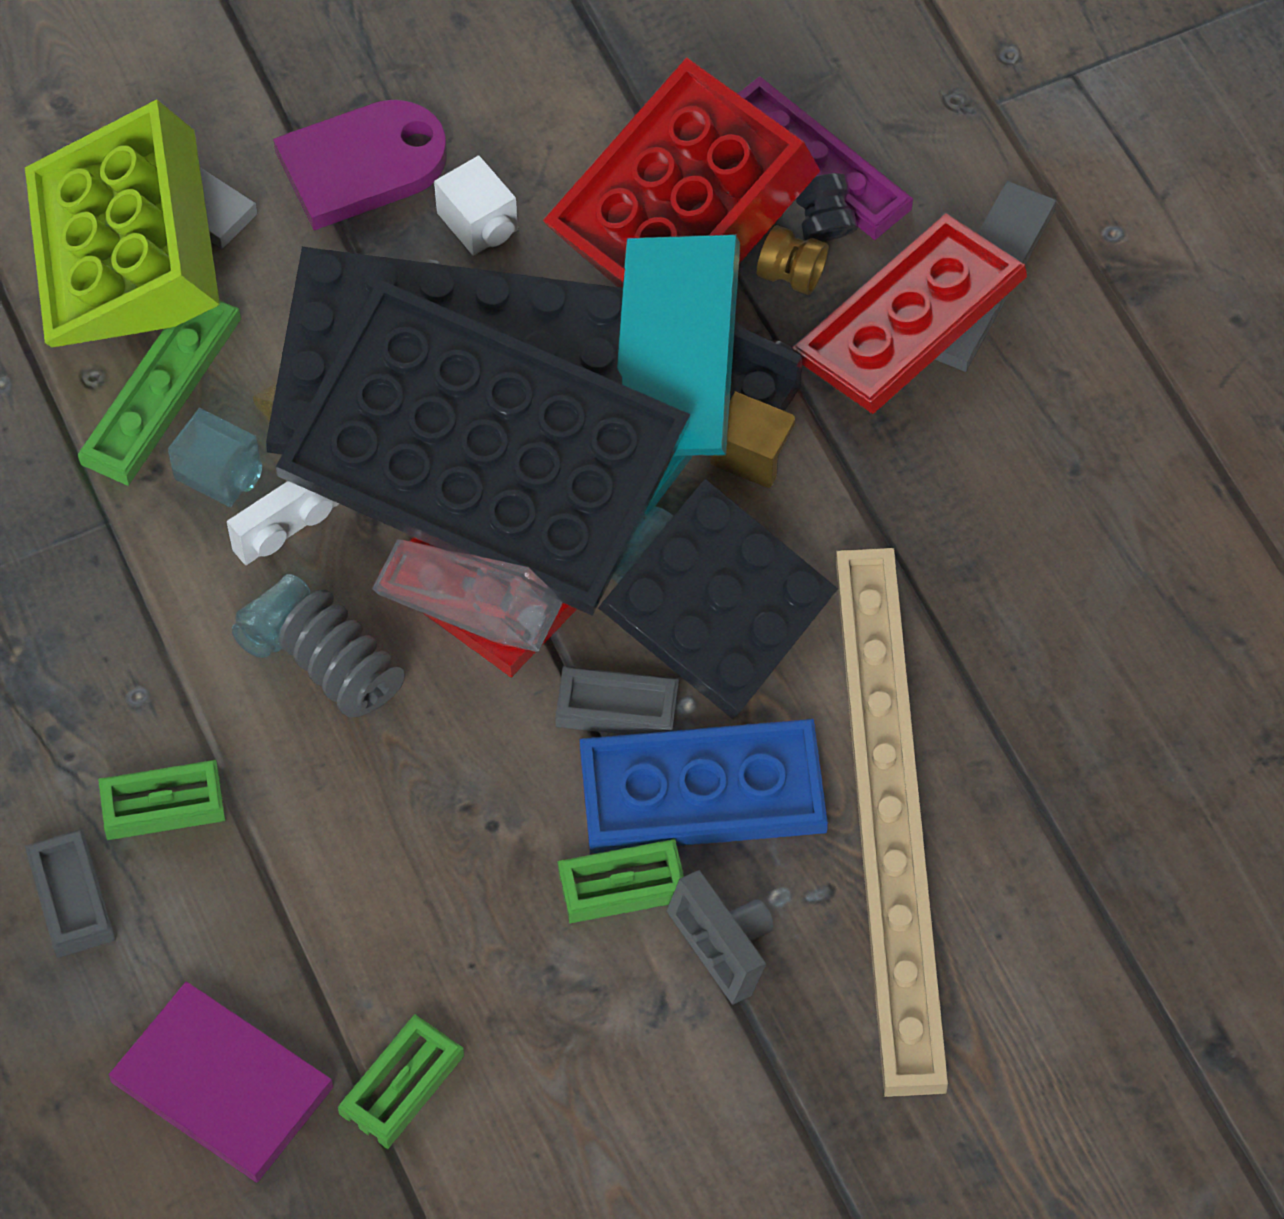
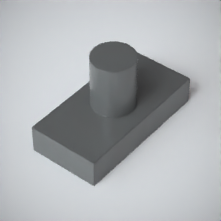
M700 870L680 878L667 908V913L731 1004H736L751 997L766 966L765 961L751 941L772 931L773 919L769 909L761 900L755 899L728 911Z

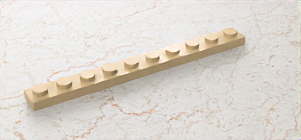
M894 548L836 551V572L884 1097L946 1094L948 1080Z

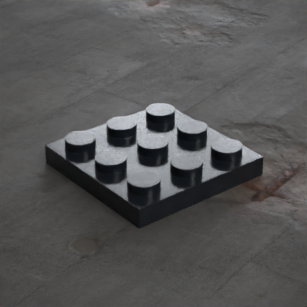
M704 479L605 598L598 609L730 718L734 719L838 588L715 486Z

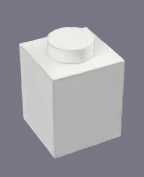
M480 156L471 159L434 181L437 214L473 256L490 246L495 247L504 243L512 233L518 230L516 197Z

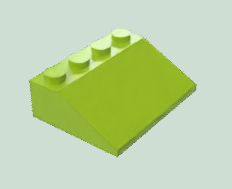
M156 99L25 167L44 339L48 346L53 348L172 328L220 305L195 130L159 100Z

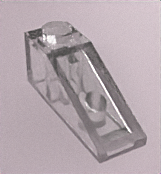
M397 539L372 588L381 596L493 642L539 652L563 603L529 567L446 551L437 547Z

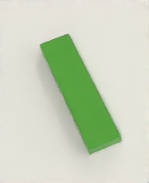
M219 300V306L176 327L163 329L78 453L80 465L129 486L240 322L239 308Z

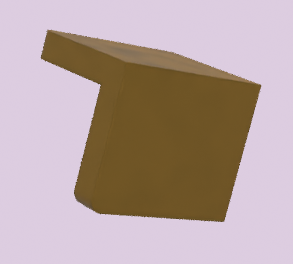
M735 391L729 404L726 455H711L710 464L764 487L771 488L777 475V457L795 426V416Z

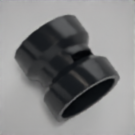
M831 173L816 176L796 198V203L805 209V219L801 224L805 241L811 238L822 242L830 241L852 234L858 229L855 212L849 209L845 202V198L850 192L845 174Z

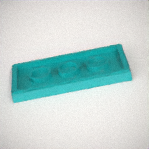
M736 235L627 238L617 369L622 377V385L690 414L689 425L673 456L726 455L740 241Z

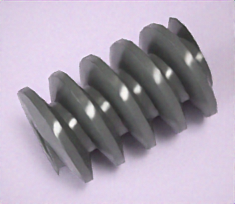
M317 590L299 602L287 616L279 635L281 648L294 656L295 663L305 671H308L309 678L317 685L322 686L324 694L329 699L337 702L341 713L347 717H360L369 714L383 706L402 687L405 678L404 670L399 666L389 668L391 656L384 650L375 652L377 641L372 636L365 635L360 637L362 625L355 619L346 621L348 610L341 604L332 605L334 597L328 590Z

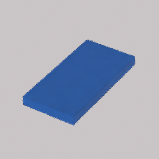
M814 719L579 739L590 854L675 839L677 846L827 833L828 822Z

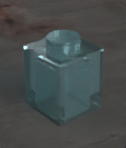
M201 408L195 412L168 448L175 480L230 508L243 491L249 492L255 486L262 472L256 436Z

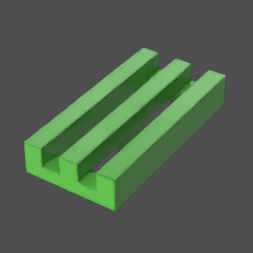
M210 760L98 779L104 830L107 840L226 821L217 761ZM207 782L208 785L207 787L176 792L171 790L152 792L146 797L114 802L113 799L115 796Z
M675 839L557 861L569 924L669 905L679 879L684 877ZM663 861L668 863L667 867L635 873L633 871L612 874L609 878L577 884L574 882V878Z
M414 1014L338 1106L339 1115L347 1121L352 1119L358 1124L361 1131L368 1136L370 1133L378 1138V1143L389 1149L464 1057L463 1047ZM420 1036L425 1038L427 1041L399 1072L371 1109L367 1112L361 1108ZM441 1049L443 1053L430 1067L426 1074L421 1078L417 1085L412 1089L408 1096L403 1100V1102L398 1106L394 1113L389 1117L385 1124L381 1122L383 1117L392 1108L396 1101L406 1091V1089L420 1074V1072L429 1063V1061L438 1052V1050Z

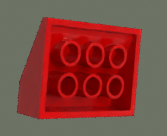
M686 57L543 221L616 287L623 288L627 238L736 235L740 241V264L817 176L820 169L803 140Z

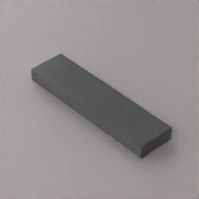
M1007 181L977 234L1026 265L1055 212L1057 200ZM1008 295L935 360L966 372Z

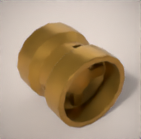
M776 225L770 231L761 250L757 265V275L772 282L779 279L790 282L793 290L810 295L818 284L824 270L829 246L827 243L814 238L807 241L795 238L792 230Z

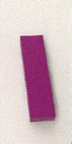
M761 76L737 93L805 142L820 169L817 176L831 173L846 175L850 192L845 198V202L848 208L855 212L857 226L873 240H876L912 210L913 198Z

